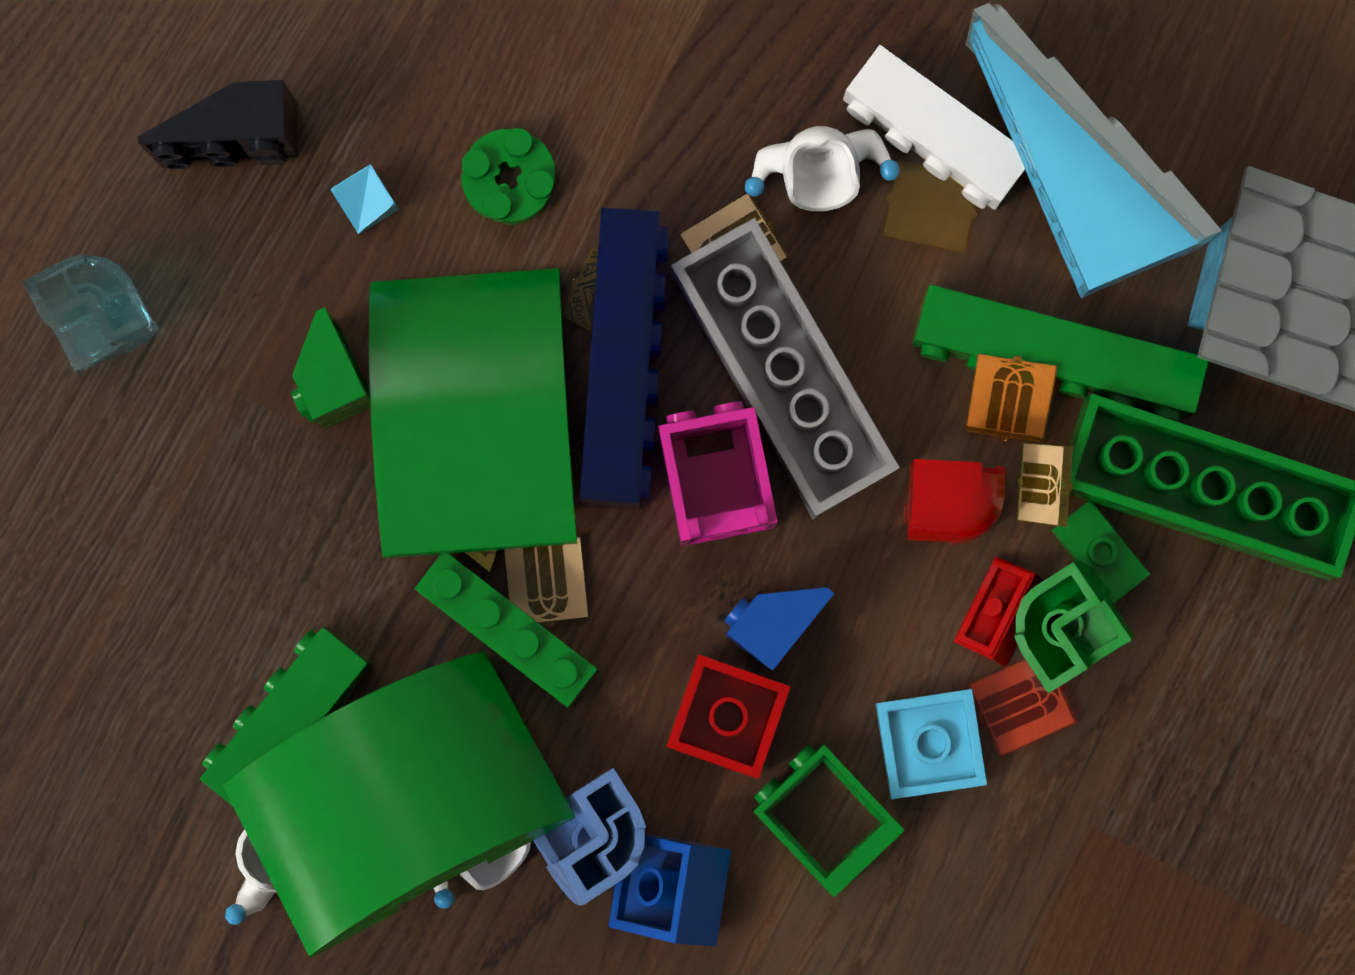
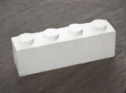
M881 45L877 47L845 91L843 101L849 104L846 109L854 118L865 125H870L871 122H874L887 132L885 138L890 144L904 153H908L911 149L925 159L923 166L931 174L943 181H946L948 177L964 188L961 191L962 195L979 208L984 209L988 205L996 210L1025 170L1011 139Z

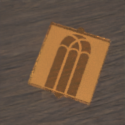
M978 354L965 431L996 435L1002 441L1015 438L1043 443L1057 366L1022 361L1020 356L1008 359Z

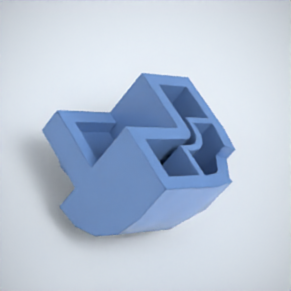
M614 768L565 797L575 814V819L533 840L547 862L548 866L546 868L566 896L579 906L585 905L626 878L639 865L638 861L644 850L646 828L640 809Z

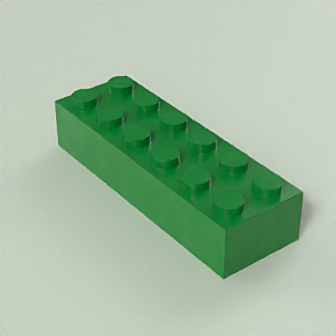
M1091 394L1084 399L1062 465L1060 492L1087 501L1090 500L1093 503L1327 581L1342 577L1355 536V480L1095 394ZM1060 477L1057 484L1058 491L1060 488Z

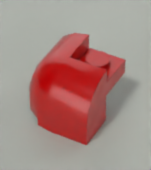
M914 459L910 463L909 502L905 504L904 524H908L907 540L951 542V545L969 543L990 531L1001 516L1006 497V466L988 468L982 467L981 462Z

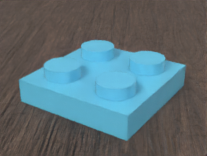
M972 689L875 703L890 799L987 785Z

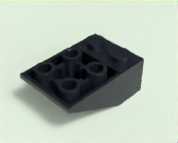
M283 80L233 82L138 136V144L157 163H162V167L166 169L190 168L191 161H209V165L213 167H233L238 165V159H257V163L261 165H281L286 163L285 157H298L296 100Z

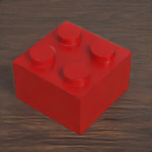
M698 654L666 747L759 779L791 686Z

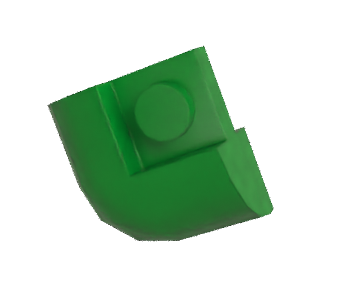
M1081 560L1073 561L1037 584L1021 599L1016 613L1015 640L1021 654L1047 693L1052 692L1081 674L1092 664L1135 637L1108 597L1111 593L1092 568Z

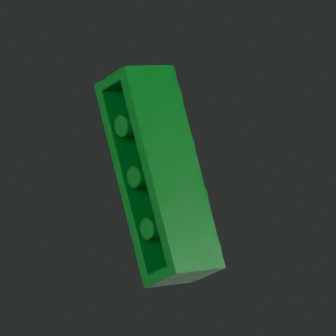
M449 553L441 554L414 588L567 708L572 706L599 671L594 665Z
M322 627L318 633L311 629L305 634L294 649V652L298 655L297 659L287 671L280 667L263 687V690L268 695L257 708L249 705L234 722L232 727L238 732L226 746L221 742L218 743L204 759L202 765L207 770L199 780L231 806L233 805L223 787L224 783L281 742L335 712L372 666L369 660L329 628Z

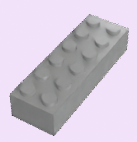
M755 218L671 265L672 277L747 407H755L759 428L812 520L895 474L900 469Z

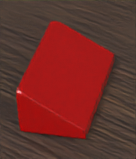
M995 556L953 642L1005 667L1017 646L1014 635L1016 634V613L1021 599L1044 580L1034 572Z

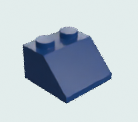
M827 587L759 594L751 603L743 597L724 621L731 627L725 636L770 672L774 670L834 593Z
M645 834V845L638 861L639 865L626 878L615 884L608 927L675 944L717 946L731 849Z

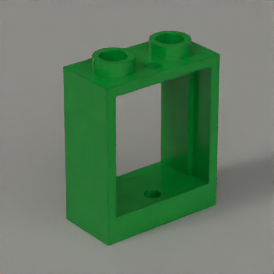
M808 744L788 763L794 769L791 774L781 783L773 777L753 796L759 804L752 810L834 898L905 830L824 744H821L816 750ZM822 762L879 822L827 872L770 812Z

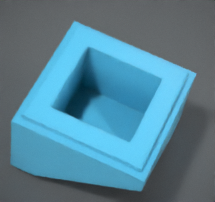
M371 164L331 188L333 195L359 235L399 211Z

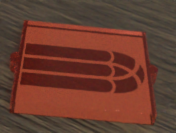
M1025 659L967 684L969 689H972L973 698L981 714L979 723L986 725L1000 757L1077 723L1063 692L1066 688L1065 683L1052 692L1047 693Z

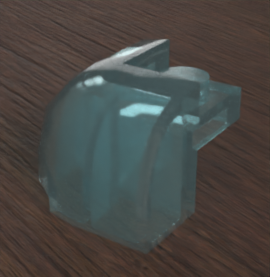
M81 254L67 258L22 281L43 323L53 329L73 370L78 374L120 352L124 354L130 352L149 340L158 331V324L136 282L123 267L105 257Z

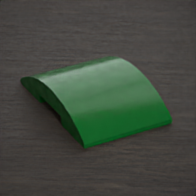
M559 268L370 282V405L376 498L383 558L577 544Z
M485 651L463 656L425 669L338 709L281 742L223 784L310 958L400 911L399 906L472 867L484 861L490 864L575 819V814Z

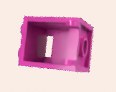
M742 401L715 406L714 415L696 418L695 411L680 412L666 416L667 424L658 426L681 547L774 529L778 523L755 407L744 409ZM731 431L734 449L688 458L684 440Z

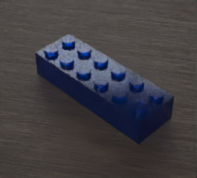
M601 207L580 500L583 506L640 510L641 499L651 498L652 466H644V452H654L656 423L655 418H647L648 404H657L659 370L650 368L651 356H661L662 322L654 321L655 309L664 310L666 274L657 273L658 262L667 263L669 226L660 225V211Z

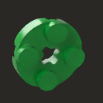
M499 129L479 138L465 154L462 160L461 182L468 202L479 215L486 219L489 218L494 222L518 225L534 219L545 210L554 192L556 169L550 152L539 139L533 137L524 129ZM506 165L511 169L518 167L522 172L516 178L518 186L512 189L506 183L498 185L495 181L501 175L500 168Z

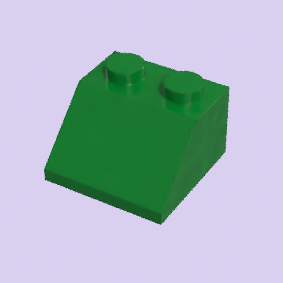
M326 307L317 310L292 375L298 388L291 391V395L303 418L306 417L309 423L315 421L326 430L370 409V389L338 321Z

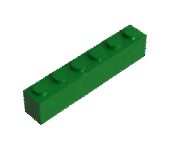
M929 285L925 291L911 345L921 348L920 355L931 360L948 362L949 356L968 361L966 367L973 371L977 370L979 355L1056 367L1053 384L1060 385L1059 392L1064 395L1086 399L1088 393L1131 407L1136 405L1152 409L1153 414L1180 422L1181 417L1187 419L1196 413L1208 361L1197 358L1198 355L934 285ZM1007 363L1015 368L1025 366L1020 363ZM1002 365L998 368L1000 370L1008 372L1013 370L1011 367ZM1030 369L1018 370L1022 376V382L1029 381L1034 384V376ZM1015 371L1012 379L1019 381V376Z

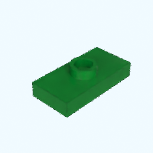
M1090 500L1051 530L1074 560L1083 561L1102 579L1111 592L1108 597L1113 604L1150 575Z

